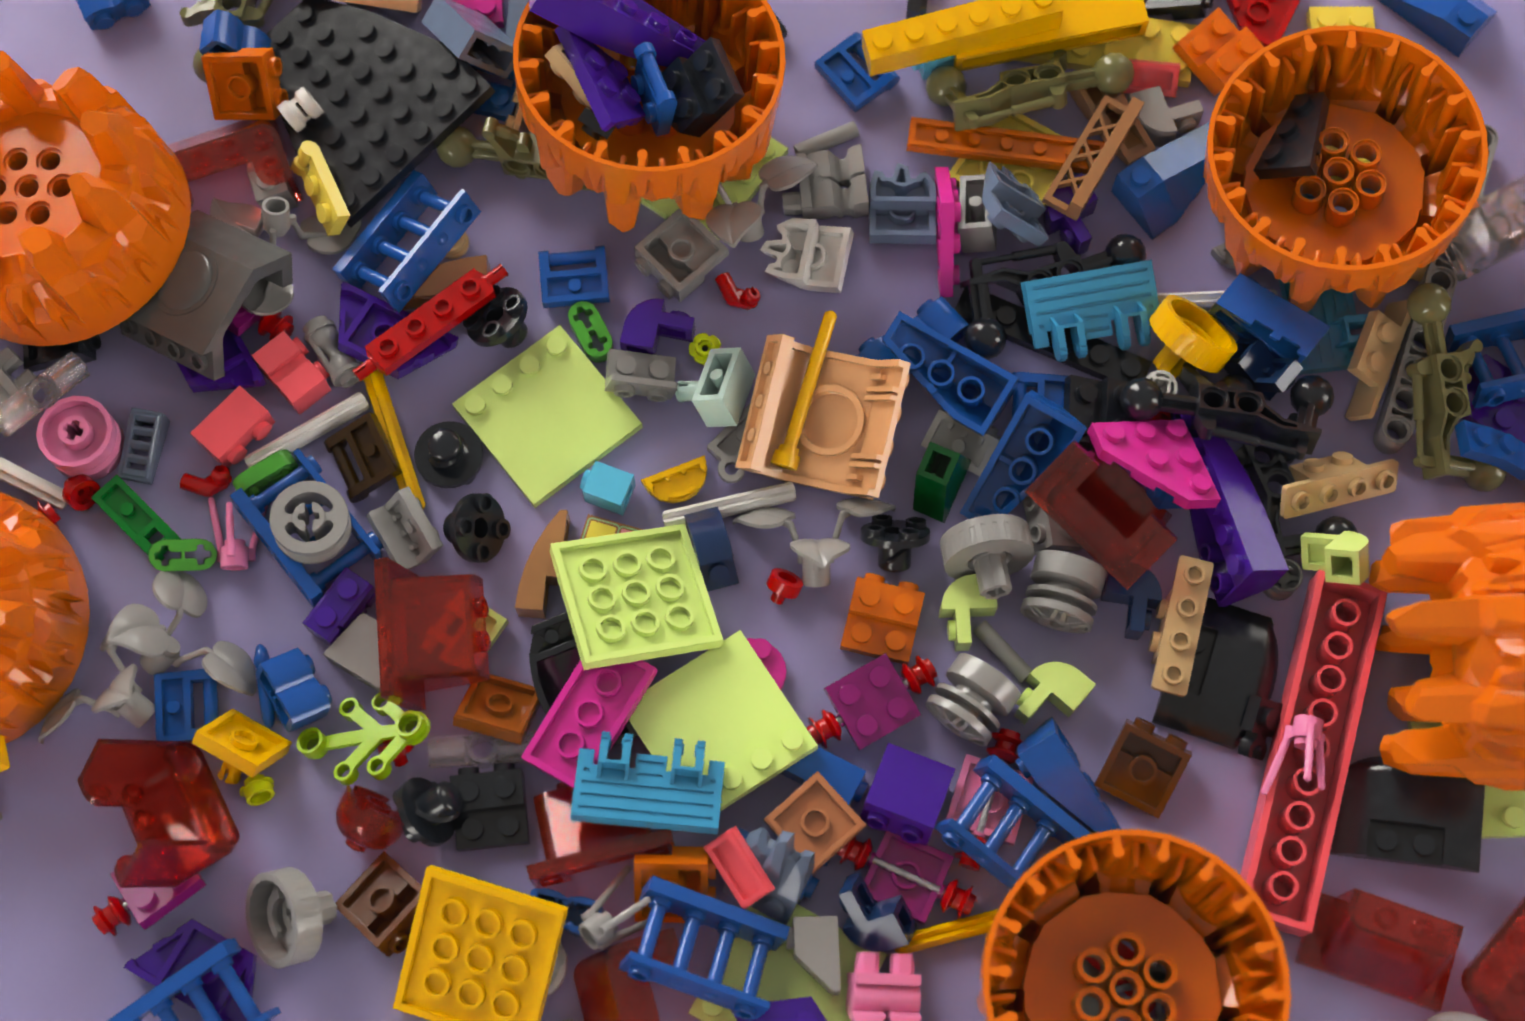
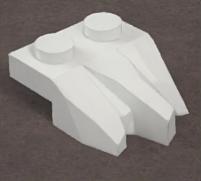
M791 218L778 224L777 230L782 235V240L765 241L760 249L765 255L777 259L776 262L768 264L765 273L808 291L841 293L854 236L851 227L822 226L818 224L816 219Z

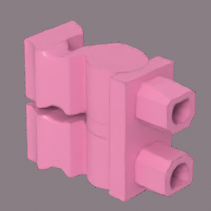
M879 952L856 953L854 972L847 973L846 1011L849 1019L852 1021L922 1020V1016L919 1013L922 975H915L913 954L890 953V973H879Z

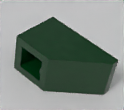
M929 442L916 472L913 510L945 523L972 460L950 449Z

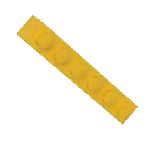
M978 0L862 30V50L870 77L1060 28L1064 9L1061 0Z
M1061 0L1064 11L1060 28L954 55L953 66L960 71L1051 54L1056 50L1066 51L1145 35L1149 23L1144 0Z

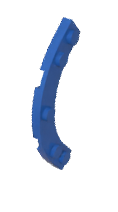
M1463 420L1454 426L1461 457L1498 467L1520 481L1525 479V443L1509 433L1467 420Z

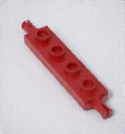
M501 264L486 275L475 270V268L467 272L364 346L368 360L352 370L356 378L362 382L363 379L376 370L388 376L496 298L493 286L506 276H509L508 272Z

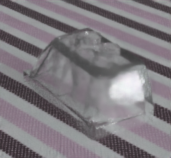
M1525 174L1479 196L1458 236L1452 239L1445 250V254L1458 282L1468 279L1525 249Z

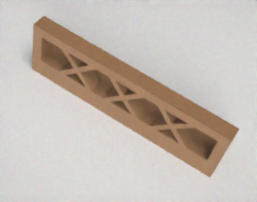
M1105 94L1046 192L1042 203L1077 221L1136 122L1145 102L1133 96L1128 106ZM1106 107L1122 115L1118 123L1105 125L1102 113ZM1098 122L1099 127L1094 128V126ZM1102 134L1105 143L1103 148L1090 152L1087 138ZM1082 148L1084 153L1078 154ZM1086 160L1089 167L1087 175L1075 178L1071 168L1072 163ZM1066 173H1067L1068 179H1067V180H1063V178L1065 177V175H1066ZM1071 186L1074 197L1069 205L1053 197L1057 189Z

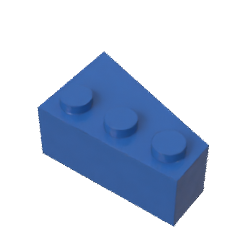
M1241 273L1208 312L1240 338L1260 339L1275 358H1295L1299 363L1309 355L1331 327L1261 286L1255 279L1246 277Z

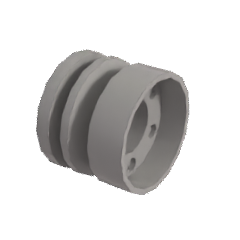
M1059 550L1037 552L1030 578L1036 584L1027 586L1025 592L1027 598L1023 599L1020 612L1031 621L1051 629L1068 633H1088L1091 631L1094 622L1092 616H1095L1098 608L1092 600L1100 598L1107 571L1095 561L1077 554Z
M960 653L946 673L948 680L953 686L939 683L935 689L937 695H930L925 706L949 731L971 743L986 747L992 739L990 732H997L1000 727L999 721L992 713L999 716H1008L1019 700L1021 693L1010 679L985 661L966 653Z

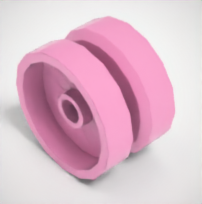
M74 395L59 399L46 409L38 422L36 432L39 449L63 475L69 478L85 474L93 480H98L115 470L120 463L125 439L123 429L100 402L90 397Z

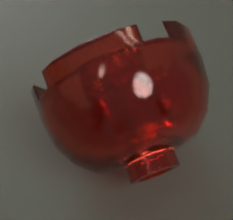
M350 785L346 786L336 808V824L341 834L347 838L345 841L347 846L355 851L364 853L366 848L376 851L386 849L400 839L404 833V824L400 819L398 810L395 812L387 804L390 800L389 798L362 786L355 785L353 790Z

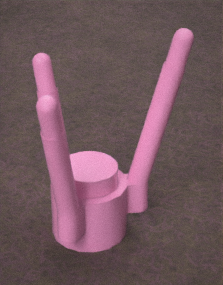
M209 497V511L217 547V562L220 563V568L229 571L248 569L249 561H256V548L259 538L253 532L249 547L245 546V540L234 539L232 502H227V539L223 541L214 497ZM267 505L266 507H264V508H265V512L262 513V515H263L264 517H265V515H266V511H267L268 505Z
M1300 714L1294 716L1293 726H1285L1284 738L1261 789L1263 795L1269 792L1291 740H1294V747L1305 750L1304 780L1306 782L1311 780L1315 750L1318 789H1325V734L1322 733L1324 721L1321 718Z

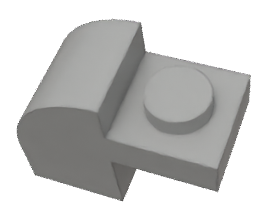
M1160 86L1131 93L1127 98L1128 102L1131 101L1133 96L1145 102L1138 119L1154 146L1162 147L1173 141L1177 132L1187 133L1195 129L1204 112L1200 99L1169 108Z

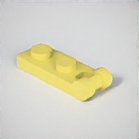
M303 141L298 149V155L291 164V169L296 175L302 177L305 192L311 197L316 208L318 221L323 224L327 235H340L350 217V213L319 146L313 141Z

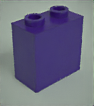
M888 743L865 800L860 818L873 829L886 830L901 836L903 840L909 843H919L927 846L955 768Z

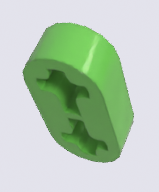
M587 301L576 302L568 312L570 327L589 360L596 363L607 361V353L609 349H614L605 323L592 303ZM583 312L586 316H589L591 327L586 329L583 321L578 318L579 313ZM596 335L598 341L601 344L604 343L603 351L598 352L596 348H593L592 336Z
M280 450L240 473L232 483L236 490L242 488L248 497L252 494L257 496L298 468V464L289 450Z
M201 538L162 539L153 543L148 551L149 562L159 571L205 570L215 563L217 557L214 545L208 540ZM200 544L203 545L204 550L210 551V557L204 558L203 564H198L196 558H185V552L196 551L197 545ZM166 545L168 551L180 552V558L168 559V565H162L160 559L154 558V554L161 551V546Z

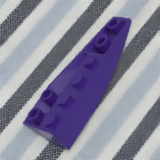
M528 0L529 11L591 43L636 59L633 51L635 47L641 43L650 42L657 53L656 62L660 66L668 67L678 56L688 59L705 42L704 39L644 0Z
M1172 413L1171 420L1184 419L1221 498L1216 508L1189 509L1199 559L1214 564L1210 588L1214 593L1218 606L1226 607L1272 588L1289 569L1266 510L1249 476L1225 439L1212 436L1210 440H1203L1199 437L1196 430L1191 429L1190 415Z

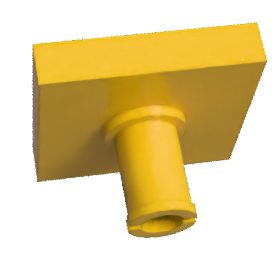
M233 708L198 729L192 740L194 745L223 761L217 776L222 781L227 773L228 775L225 780L227 784H238L241 780L242 772L252 778L287 755L292 744L288 739Z

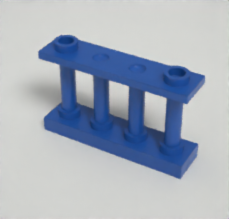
M413 170L332 270L342 282L344 281L356 288L361 289L366 282L380 287L378 292L396 312L400 313L481 211L465 190L461 189L452 201L437 196V191L423 173ZM428 206L442 212L431 226L417 221ZM408 231L421 237L410 252L396 246ZM387 256L401 262L390 277L376 271Z
M1525 308L1449 325L1445 337L1447 353L1455 352L1463 343L1479 339L1483 344V348L1489 346L1498 347L1512 376L1495 380L1481 352L1476 353L1472 368L1480 383L1472 401L1474 409L1484 406L1494 407L1506 401L1525 397V367L1511 341L1525 339Z
M298 448L293 451L299 467L257 496L252 494L248 497L242 488H239L229 496L238 513L314 608L324 595L325 585L340 575L345 567L350 568L368 554L378 566L383 563L380 550L384 547L378 537L372 531L367 534L349 512L352 524L351 533L358 540L359 544L317 574L316 572L308 574L302 566L304 563L290 559L280 550L271 531L270 522L268 523L262 515L265 512L264 507L273 502L284 489L295 483L302 482L306 478L310 481L326 483L320 475L323 472L322 468L312 455L305 457ZM306 504L310 516L313 514L312 504ZM315 536L310 538V542L316 541Z
M995 754L980 759L973 769L981 777L982 784L957 822L950 818L938 822L934 827L943 835L942 840L947 845L956 850L961 849L1010 890L1031 867L1049 837H1055L1062 844L1092 834ZM1000 792L1009 800L1008 804L1010 807L986 843L983 844L968 830L992 794ZM1027 814L1036 822L1038 829L1012 867L996 853L1021 815Z
M652 876L643 886L639 901L645 897L651 898V902L648 904L651 910L638 953L630 951L620 962L618 969L628 972V976L634 980L648 982L650 980L733 1010V1014L742 1019L753 1020L762 1016L769 1009L771 1003L756 997L767 954L770 950L775 951L787 940L790 926ZM668 912L683 917L685 921L673 966L652 959L664 915ZM702 925L717 929V932L720 934L708 979L687 972L699 926ZM737 937L751 942V945L754 947L742 991L722 984L733 940Z
M231 938L215 945L107 1021H141L150 1013L154 1017L158 1016L161 1021H179L171 1008L174 1005L171 999L181 992L184 996L188 995L204 1021H223L201 987L204 984L201 978L211 971L214 975L219 974L247 1021H271L281 1011L277 1006L263 1014L260 1012L232 967L234 961L231 957L242 949L236 939Z

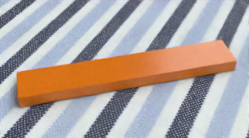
M911 117L906 151L1060 171L1079 138L989 126L956 131L954 122ZM1087 139L1090 152L1102 149L1105 144L1104 141ZM1082 148L1078 154L1084 153ZM1086 160L1075 162L1071 165L1073 173L1082 172V174H1087L1089 171Z

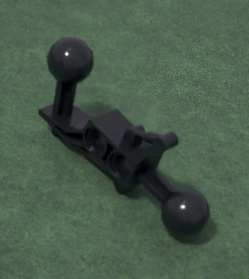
M1119 234L1108 242L1104 252L1083 259L1065 241L1049 246L1013 251L1011 254L971 259L969 261L971 279L959 283L960 288L968 287L973 322L969 324L965 331L964 343L967 349L989 360L997 357L1006 345V331L1002 324L993 319L988 285L997 284L1015 292L1021 304L1024 305L1021 282L1031 281L1032 277L1043 279L1060 276L1063 267L1071 274L1145 261L1146 248L1144 244L1133 235ZM1050 255L1053 256L1055 262L1029 272L1001 268L983 274L982 265L1011 260L1015 262Z
M1188 362L1183 364L1179 380L1188 391L1189 396L1163 393L1161 387L1156 382L1145 377L1135 378L1128 382L1120 394L1122 411L1134 420H1150L1159 412L1190 415L1191 429L1196 430L1199 437L1203 440H1210L1214 436L1254 447L1261 446L1293 454L1297 460H1302L1305 454L1312 455L1322 433V429L1316 428L1318 417L1324 415L1334 402L1333 387L1327 380L1319 375L1301 377L1293 384L1290 390L1291 405L1298 412L1296 422L1284 419L1266 405L1263 392L1228 388L1226 383L1222 381L1213 383L1206 376L1197 372L1196 367Z
M1238 374L1228 375L1219 380L1226 383L1228 388L1255 391V386L1250 380ZM1291 413L1287 419L1296 422L1298 413ZM1243 444L1235 452V455L1243 468H1246L1266 510L1284 558L1301 554L1300 536L1304 533L1282 536L1279 523L1281 493H1273L1268 488V483L1272 481L1280 483L1282 487L1283 485L1295 482L1288 467V464L1293 463L1295 460L1294 455L1261 446L1254 447ZM1263 451L1267 453L1270 461L1266 463L1258 461L1254 456V452ZM1332 516L1322 520L1312 533L1340 535L1344 531L1357 533L1358 531L1355 525L1348 519Z

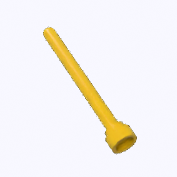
M832 310L826 311L823 315L784 443L780 444L778 449H774L770 463L778 467L797 471L801 458L798 456L799 449H797V445L837 319L836 313Z

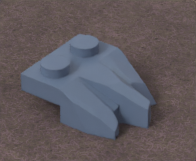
M989 162L982 195V202L989 213L987 216L988 220L998 229L1002 230L1005 227L1011 230L1012 234L1023 243L1030 241L1036 246L1041 247L1049 237L1038 221V218L1046 210L1039 196L1026 183H1019L1013 173L1003 166L1000 170L992 162Z
M897 163L894 174L890 178L886 177L883 172L874 170L869 189L870 244H936V183L926 172L920 173L917 178H911L908 166Z
M761 827L749 832L745 841L774 885L775 890L750 907L787 925L813 872L815 852L809 850L801 853L796 852L794 848L795 833L782 831L775 841L770 838L768 830ZM725 882L722 892L736 899Z

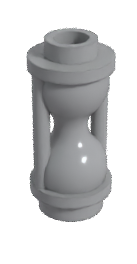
M324 315L317 316L308 321L303 327L304 339L307 344L311 345L327 370L335 387L343 386V388H349L358 383L359 380L352 370L361 364L355 358L338 350L339 333L336 330L335 323L332 320H328Z

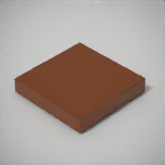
M477 670L454 715L453 726L521 745L540 706L534 686Z

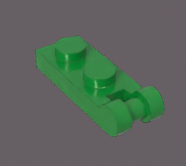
M117 474L91 497L147 555L152 545L148 540L157 531L164 536L160 540L181 539ZM161 546V551L156 552L154 558L160 559L162 562L165 559L164 555L168 552L167 546Z

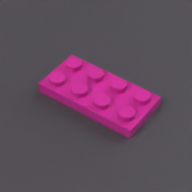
M580 659L521 758L574 789L579 748L595 749L593 764L598 765L602 731L611 733L610 752L656 676L657 668L642 660L584 670Z

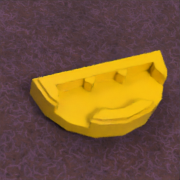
M705 455L641 479V483L648 494L659 501L672 504L685 502L697 495L705 484L707 476Z

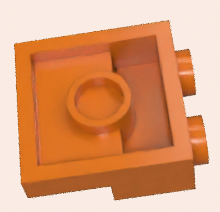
M1218 7L1177 42L1172 49L1187 64L1210 93L1215 96L1223 90L1229 78L1236 70L1264 46L1246 26L1239 31Z
M242 48L238 52H207L201 56L214 120H275L281 115L277 106L284 100L289 101L286 89H281L279 77L282 74V62L279 57L274 56L273 48Z
M866 573L864 578L857 577L840 649L878 658L886 653L891 662L908 665L925 592L918 591L919 586L917 584L907 581H900L898 586L884 583L885 578L878 574Z
M672 846V855L635 854L634 904L639 902L642 888L652 876L716 899V886H709V879H716V867L705 851L704 846ZM648 905L635 913V922H642L648 919L651 910ZM668 912L665 913L662 923H685L683 917Z

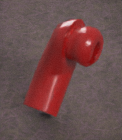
M724 272L715 278V282L728 305L745 310L753 309L758 305L761 295L756 288L751 287L745 290L737 288L729 272Z
M224 465L215 466L211 474L205 478L185 473L180 480V489L204 497H211L228 488L232 481V476L228 467Z

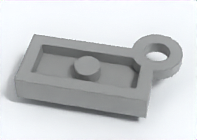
M750 404L743 410L738 426L725 427L707 445V451L719 461L718 474L726 483H736L745 474V470L738 469L737 473L730 475L726 473L725 468L729 464L736 465Z

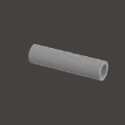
M852 121L794 145L795 154L806 153L808 155L854 139L859 136L858 127Z
M986 620L982 622L973 633L1017 680L1023 683L1032 669Z

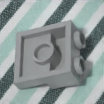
M680 208L634 246L635 258L637 259L634 263L639 271L646 277L652 274L659 281L657 287L661 293L668 299L674 296L679 302L705 281L704 276L729 255V249L698 219L689 218L684 215Z

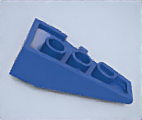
M1378 0L1457 57L1464 52L1497 13L1495 9L1482 0Z
M1210 122L1148 153L1116 175L1111 192L1151 240L1180 220L1187 207L1205 184L1203 173Z
M901 311L898 312L882 338V342L898 359L911 363L910 373L954 421L982 437L985 436L1000 417L1017 389L1019 377Z
M1033 390L1029 391L1021 401L962 507L960 514L969 519L990 514H1008L1071 458L1087 427L1062 406Z
M1053 717L1042 723L1017 746L1020 758L1015 761L1026 779L1032 776L1039 787L1097 833L1122 829L1105 802H1101L1098 798L1100 794L1094 786L1091 777L1086 772L1082 773L1079 767L1081 765L1077 759V754Z

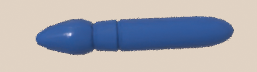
M258 644L255 650L254 666L258 668L259 663L270 659L267 649L262 644ZM257 678L262 721L266 727L272 728L275 722V709Z

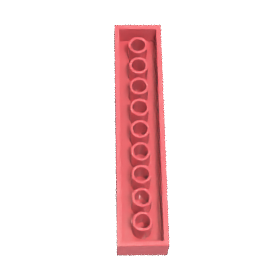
M1318 570L1308 583L1281 698L1280 721L1271 741L1240 873L1241 877L1251 886L1272 916L1277 930L1299 937L1306 936L1313 931L1388 592L1378 590L1365 582L1361 585L1325 582V571ZM1300 714L1321 718L1324 721L1322 733L1325 734V789H1318L1315 750L1311 780L1306 782L1304 780L1305 750L1294 747V740H1291L1269 792L1263 795L1261 789L1284 738L1285 726H1293L1294 716Z

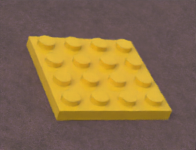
M434 865L426 867L393 1009L430 1021H541L569 907Z

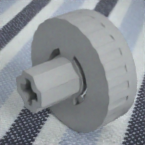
M1008 514L983 515L960 522L948 529L942 535L939 543L944 569L948 576L957 580L965 575L976 574L980 595L986 599H998L999 597L1009 595L1012 590L1009 575L1026 567L1035 555L1028 523L1018 516Z
M293 867L258 874L251 881L247 891L245 909L249 935L257 953L266 964L273 968H284L307 962L315 957L322 941L323 925L330 924L333 918L337 917V905L330 892L326 890L316 892L307 876L299 869Z

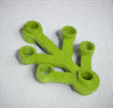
M382 691L373 697L371 701L372 708L381 716L388 715L395 724L381 726L364 711L362 704L356 698L348 697L341 702L339 712L347 721H354L363 729L326 736L318 728L310 727L300 733L296 746L308 759H320L327 754L328 750L359 745L345 761L337 764L333 772L335 779L342 785L349 786L356 782L359 776L358 768L383 741L392 740L380 755H376L368 761L366 767L367 772L374 779L383 780L387 778L392 770L390 763L407 745H416L422 742L428 736L431 724L429 718L423 712L414 710L403 711L396 705L395 699L388 692ZM387 700V703L380 707L381 703ZM355 706V708L353 709V711H351L350 713H348V710H349L351 707ZM383 764L382 768L375 772L376 768ZM350 769L348 775L342 777L344 772Z

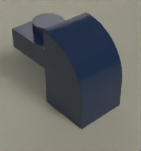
M1239 338L1236 341L1238 350L1223 367L1229 375L1238 374L1248 378L1255 386V391L1263 392L1264 398L1267 401H1270L1276 393H1283L1295 383L1296 376L1303 369L1295 358H1275L1260 339Z
M718 506L684 515L689 537L707 591L738 584L739 580L733 560L731 544Z
M1110 558L1105 566L1107 576L1101 594V601L1128 605L1124 638L1139 640L1144 630L1149 631L1152 610L1147 608L1156 609L1162 601L1160 584L1155 575L1143 565Z
M860 872L847 876L838 894L841 908L845 913L849 914L842 928L847 938L857 946L875 952L889 951L909 945L917 924L902 895L875 902Z

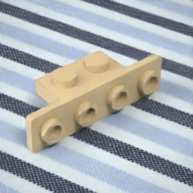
M1407 300L1388 303L1384 313L1380 310L1368 313L1347 368L1349 372L1359 378L1345 418L1350 421L1371 419L1379 407L1384 388L1390 378L1391 369L1400 351L1406 329L1411 321L1407 310Z
M1338 451L1334 452L1331 456L1319 459L1308 458L1302 463L1290 465L1289 469L1295 482L1283 485L1280 516L1284 519H1289L1392 493L1396 490L1399 462L1395 459H1388L1367 465L1354 458L1349 452Z
M1181 555L1178 559L1172 589L1165 599L1162 598L1156 609L1155 618L1161 619L1158 632H1152L1148 651L1153 652L1151 663L1155 664L1151 682L1153 690L1184 697L1187 694L1214 568L1212 562Z

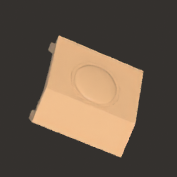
M785 334L767 335L735 468L780 481L792 482L869 500L879 498L886 482V466L894 448L893 437L896 424L899 422L902 414L901 403L904 390L909 384L911 363L901 359L875 360L827 350L797 445V449H799L798 456L801 457L797 471H792L773 465L770 462L774 449H778L779 445L784 443L813 347L795 342L794 337Z

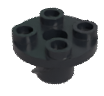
M494 285L493 289L496 298L463 321V326L467 329L468 336L479 346L492 347L501 344L505 348H514L521 344L527 336L528 328L524 320L527 315L528 304L525 297L517 289L511 287L500 288L498 285Z
M453 421L441 422L431 426L420 436L415 446L414 460L419 473L426 482L440 488H456L468 485L475 479L483 462V448L477 434L468 426Z
M472 493L464 496L458 501L453 512L446 517L443 524L446 539L453 544L456 552L464 560L473 563H486L494 558L500 551L504 539L509 537L511 531L510 523L505 519L501 506L488 493Z
M878 514L872 516L871 523L861 527L860 538L864 543L878 547V566L882 570L899 573L911 567V548L923 546L930 541V529L926 527V519L910 517L906 521L892 520L890 515Z
M414 777L403 783L393 793V801L404 824V835L410 842L417 843L419 841L427 846L436 847L451 839L455 831L454 819L460 816L459 811L463 804L461 793L455 785L447 781L436 783L425 778Z

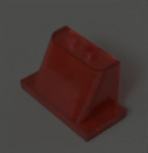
M1075 440L1025 491L1035 503L1127 590L1178 539L1165 526L1172 517L1171 513L1166 509H1157L1147 496L1146 490L1136 480L1129 477V474L1114 461L1111 465L1105 463L1098 458L1094 447L1087 452Z
M388 557L375 559L374 572L381 698L408 710L420 711L426 709L425 692L490 680L488 651L491 648V640L486 631L485 619L488 616L489 608L484 597L483 579L476 574L418 577L417 574Z
M562 782L556 785L557 789L541 793L533 798L545 861L526 866L529 880L535 888H545L572 881L571 875L634 859L635 854L670 855L672 854V846H675L671 830L653 832L652 828L570 821L574 789Z
M1356 888L1337 897L1321 892L1313 931L1302 937L1295 962L1431 1011L1440 1012L1464 926Z

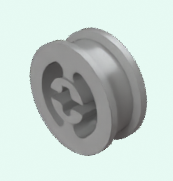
M319 481L295 483L284 489L277 496L270 510V528L280 550L294 561L304 564L326 562L337 556L349 541L352 524L346 502L335 488ZM306 504H312V511L315 516V520L312 522V530L316 541L310 542V535L306 525H309V513ZM319 504L329 507L331 511H324ZM297 533L303 541L296 540L290 535Z

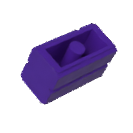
M345 567L302 623L311 634L330 646L361 613H367V607L371 608L380 595L373 585Z

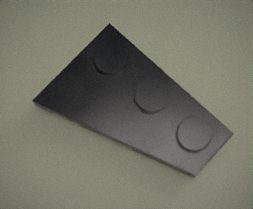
M1324 92L1295 95L1253 170L1260 180L1317 175L1318 166L1315 163L1316 155L1321 153L1322 144L1319 141L1320 133L1325 129L1330 101Z

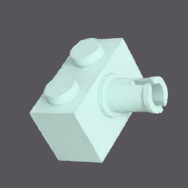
M741 347L710 349L700 379L698 381L679 380L675 396L679 402L692 401L707 427L738 426L756 374Z

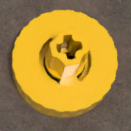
M1168 295L1149 319L1153 331L1165 343V346L1153 359L1152 363L1156 366L1157 370L1167 371L1175 379L1179 376L1185 362L1203 371L1218 373L1238 350L1237 343L1232 335L1217 319L1183 297Z

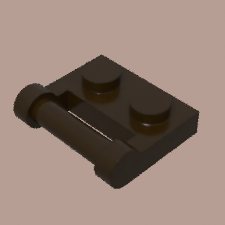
M368 412L324 441L327 452L333 454L348 488L346 494L351 503L364 500L369 496L370 492L403 473L381 424L374 413ZM347 443L364 477L362 481H359L345 450Z

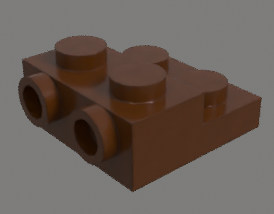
M1136 717L1134 722L1126 719L1094 786L1159 819L1192 757V752L1186 749L1188 742L1180 737L1169 733L1167 738H1164L1153 732L1156 727L1155 725L1140 717Z
M383 851L335 904L337 905V910L377 949L389 958L393 953L399 954L403 952L408 946L422 885Z

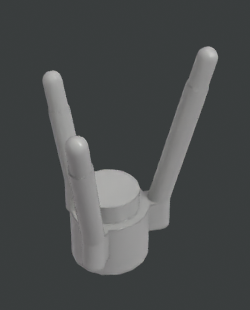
M626 865L592 907L580 915L584 922L579 925V932L587 945L594 950L598 948L603 950L611 943L639 932L646 927L647 920L615 932L618 930L620 923L651 902L650 897H645L615 917L607 911L603 913L598 912L631 871L630 865Z

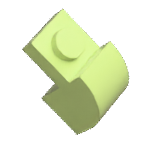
M1344 531L1340 535L1305 532L1300 536L1303 570L1325 571V582L1361 585L1370 576L1369 540L1363 534L1352 531Z
M976 574L965 575L955 580L945 591L940 605L939 618H953V620H947L948 641H954L955 651H969L972 644L970 617L994 616L998 608L997 599H986L980 595Z
M1064 662L1044 663L1029 673L1026 682L1034 688V691L1027 687L1016 703L1019 708L1014 717L1025 725L1046 700L1050 701L1067 717H1070L1091 693L1096 684L1070 664Z

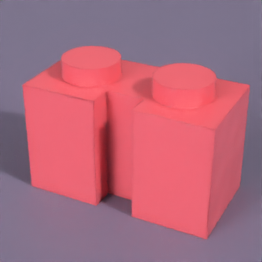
M282 331L251 356L258 368L300 415L331 391L326 381L330 375L319 361L316 360L312 364L305 357L309 351L298 337L291 340Z
M239 385L190 434L218 463L229 468L232 464L236 465L244 459L247 454L245 447L253 439L260 441L270 433L275 421L269 411Z

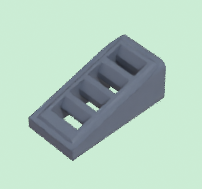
M131 408L118 476L121 479L153 484L170 425V420L164 413ZM143 424L153 425L154 428H153V429H152V428H146V427H142V425H143ZM139 436L152 438L151 443L138 441ZM135 450H141L149 452V455L147 457L136 455L134 453ZM131 463L146 465V471L130 468Z

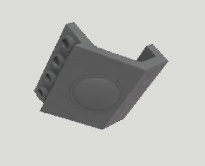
M195 210L190 213V226L187 238L174 269L157 293L136 313L119 324L121 334L213 381L225 376L223 355L225 331L257 281L263 278L280 287L293 283L292 253L204 212Z

